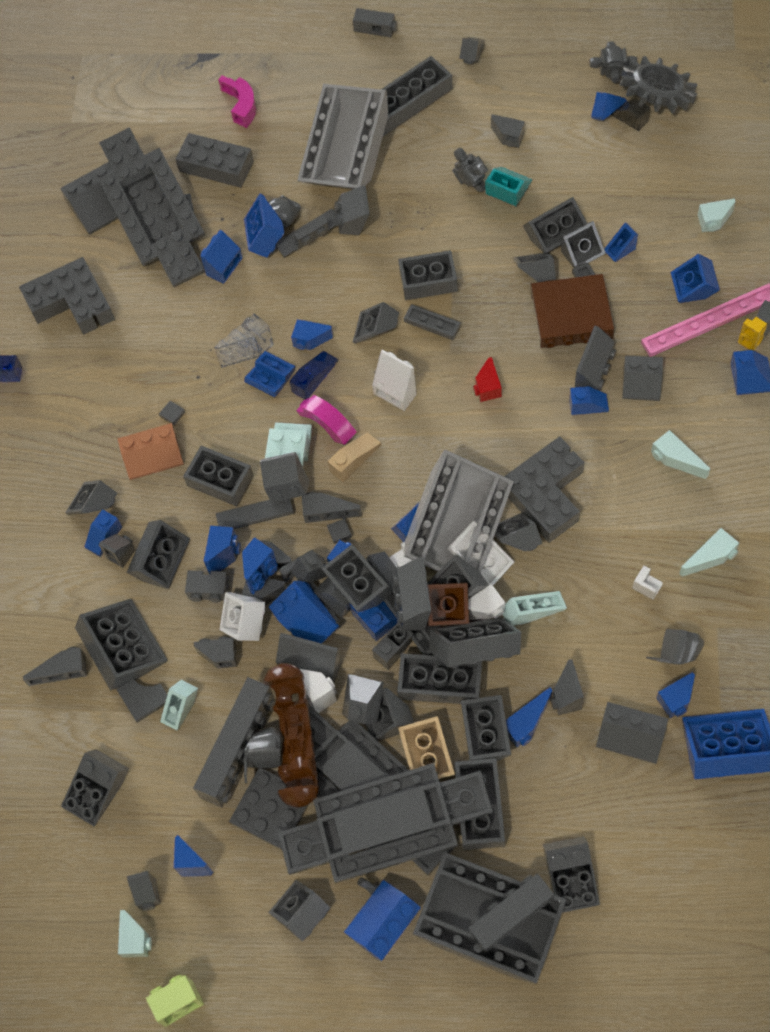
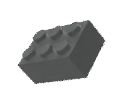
M451 250L398 259L405 300L458 292L457 276Z
M200 446L183 475L188 487L236 507L254 476L251 465L204 446Z

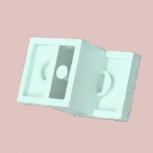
M275 422L274 429H269L265 459L296 452L303 466V462L308 461L312 425Z

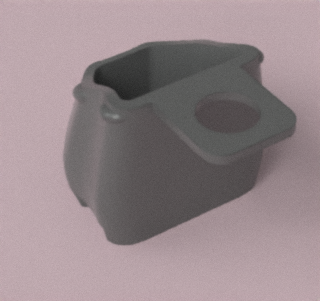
M666 629L663 637L661 657L646 656V659L679 665L689 663L698 658L704 647V640L697 633L686 630Z
M270 727L255 732L249 740L244 751L245 783H247L248 768H278V766H281L280 732L276 728Z

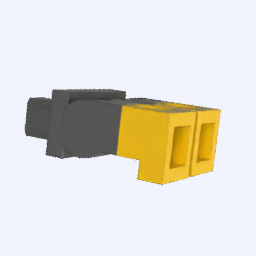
M765 300L757 316L752 321L747 318L742 325L738 343L748 350L754 351L769 333L770 302Z

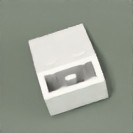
M382 350L372 385L374 395L405 411L416 396L415 375L412 364L398 359L391 352Z

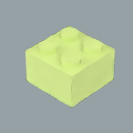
M186 975L175 976L169 981L170 984L163 988L162 986L156 987L146 997L156 1021L165 1027L204 1005L193 981Z

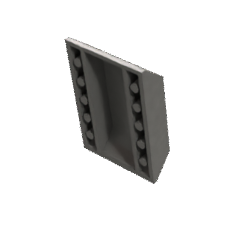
M444 852L413 935L435 947L512 978L537 984L566 899L554 895L553 900L485 953L469 932L470 922L479 915L481 917L488 913L487 909L493 903L498 902L500 904L505 900L504 895L511 889L515 888L517 890L522 886L521 881Z

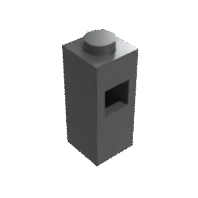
M356 8L352 20L354 32L392 38L393 32L397 30V21H395L394 13Z

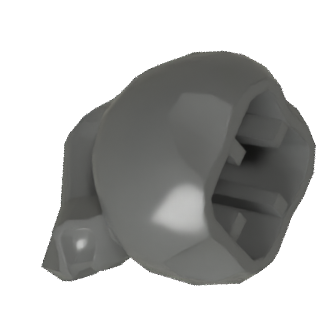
M284 195L269 201V204L281 219L283 229H286L294 222L301 210L299 203L288 199Z

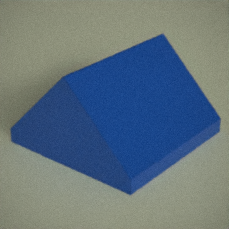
M179 835L175 837L174 869L180 876H211L214 872Z

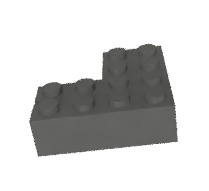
M84 257L19 286L37 324L68 309L71 310L83 335L97 329L93 315H96L100 326L115 320L112 310Z
M560 436L504 476L514 481L508 498L521 513L523 512L535 522L538 532L548 543L579 522L580 511L562 493L561 489L584 472L585 462L574 451L570 453L571 447Z

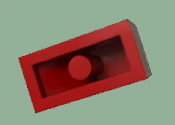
M492 357L486 360L475 377L473 391L474 395L479 397L480 402L502 397V387Z

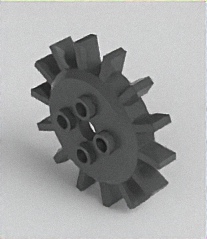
M646 56L642 57L640 64L630 59L628 67L623 66L620 74L622 76L620 86L629 87L626 96L638 95L640 97L638 105L643 106L646 102L654 104L655 112H659L661 106H667L671 114H675L677 106L686 111L690 103H694L697 93H695L697 83L688 82L691 74L689 72L684 74L677 73L678 64L675 63L671 68L663 65L662 58H658L656 64L650 63Z

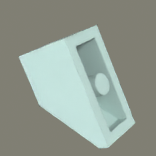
M735 198L699 205L698 219L702 232H713L721 229L733 213Z
M183 680L173 685L168 691L160 722L178 730L194 705L198 688Z
M120 910L118 954L121 957H148V950L152 948L151 937L125 910Z

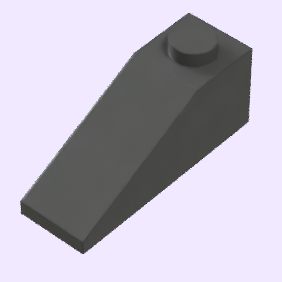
M308 492L305 496H302L305 523L362 516L359 504L321 492Z
M69 647L24 675L23 680L28 686L86 677L85 653L81 648Z

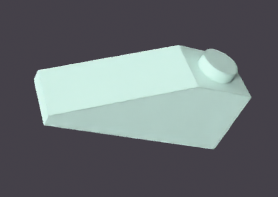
M670 430L653 443L651 453L657 461L703 479L708 477L710 468Z
M720 528L681 566L679 574L683 577L723 564L728 559L732 560L738 553L739 542Z
M560 591L511 598L505 604L503 616L507 622L515 626L564 611L567 607Z

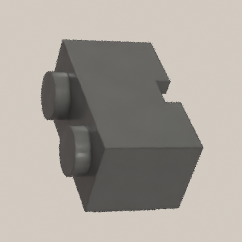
M188 570L185 587L188 599L195 602L202 600L221 602V600H224L225 592H228L229 578L226 572L211 571L210 575H203V571Z

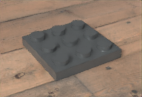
M258 768L229 823L282 850L278 832L297 827L309 805L296 808L285 804L280 799L278 791L287 788L286 784L280 777L262 768Z

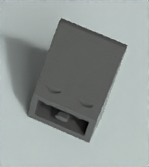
M97 749L85 752L61 807L90 825L96 826L121 788L129 768Z
M582 836L543 844L552 891L555 895L566 899L562 913L600 905L589 845L586 838Z

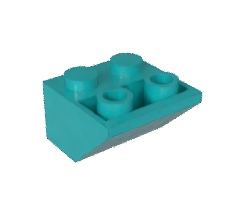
M502 166L493 168L485 181V194L517 206L530 186L532 179Z

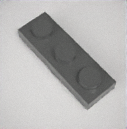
M413 304L410 305L404 316L405 323L450 340H454L461 326L458 321Z

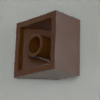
M467 583L427 584L431 613L427 622L428 626L469 624Z

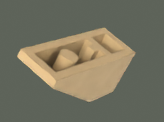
M367 432L342 447L327 461L329 471L344 482L382 445L381 442Z

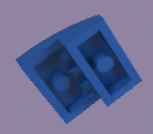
M265 351L255 361V367L245 376L244 382L275 398L293 374L295 366Z

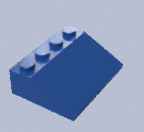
M764 709L682 717L689 762L694 780L770 772V724Z

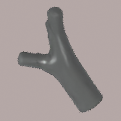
M361 877L357 884L372 895L379 882L371 883Z

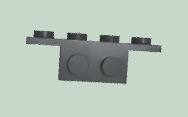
M330 209L278 240L276 247L285 258L336 227V212Z

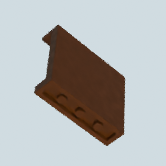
M603 274L531 283V299L534 302L540 335V348H553L561 345L570 346L576 343L586 344L589 341L594 326H598L613 339L614 326Z

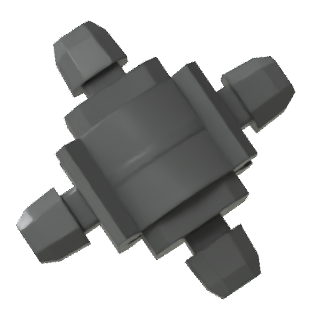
M609 41L606 48L601 50L600 58H590L589 65L592 68L600 67L601 76L605 75L613 83H618L623 66H628L630 59L637 62V57H627L626 48L621 49V47L616 46L615 42Z
M462 148L456 149L454 156L458 161L454 164L455 168L452 170L461 185L464 183L467 186H474L477 192H483L485 190V183L482 179L486 177L485 173L488 169L480 156L476 157L473 154H466Z

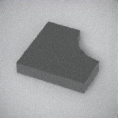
M132 679L116 689L137 723L165 706L167 693L161 684L143 686Z

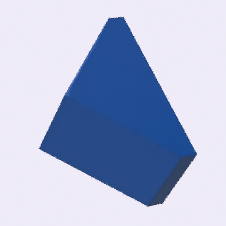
M597 92L591 115L592 119L604 120L627 101L626 98Z
M625 222L604 248L605 252L614 262H617L636 249L638 234Z

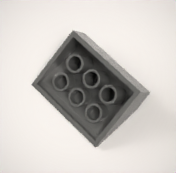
M109 162L60 188L65 201L89 235L118 219L98 180L99 177L113 171Z
M132 599L79 615L75 629L110 691L121 687L132 679L137 680L167 662L166 656Z

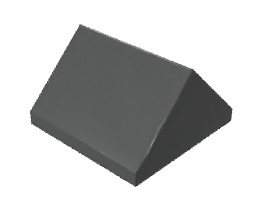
M594 221L562 236L561 252L573 268L589 263L606 254Z

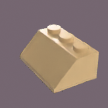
M438 716L398 727L410 770L434 763L440 783L456 778Z

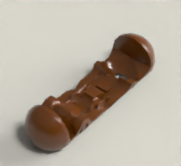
M281 663L272 667L264 677V685L270 686L276 694V703L273 706V711L279 716L280 730L284 737L282 745L283 763L281 766H278V774L287 788L279 790L278 795L285 804L300 808L312 803L318 795L317 767L315 764L304 674L297 666ZM298 693L299 700L293 702L292 694Z

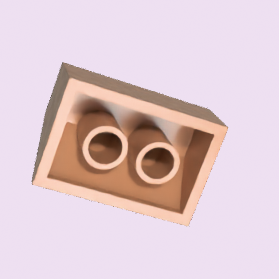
M172 423L117 438L130 480L184 465Z

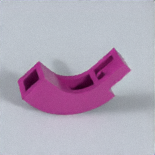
M222 75L218 79L221 91L238 99L237 104L231 110L233 122L248 128L256 114L253 90L241 77L234 81L232 78Z
M313 395L311 398L305 399L296 410L300 416L310 418L321 425L336 443L345 445L357 433L350 422L335 407L318 396Z

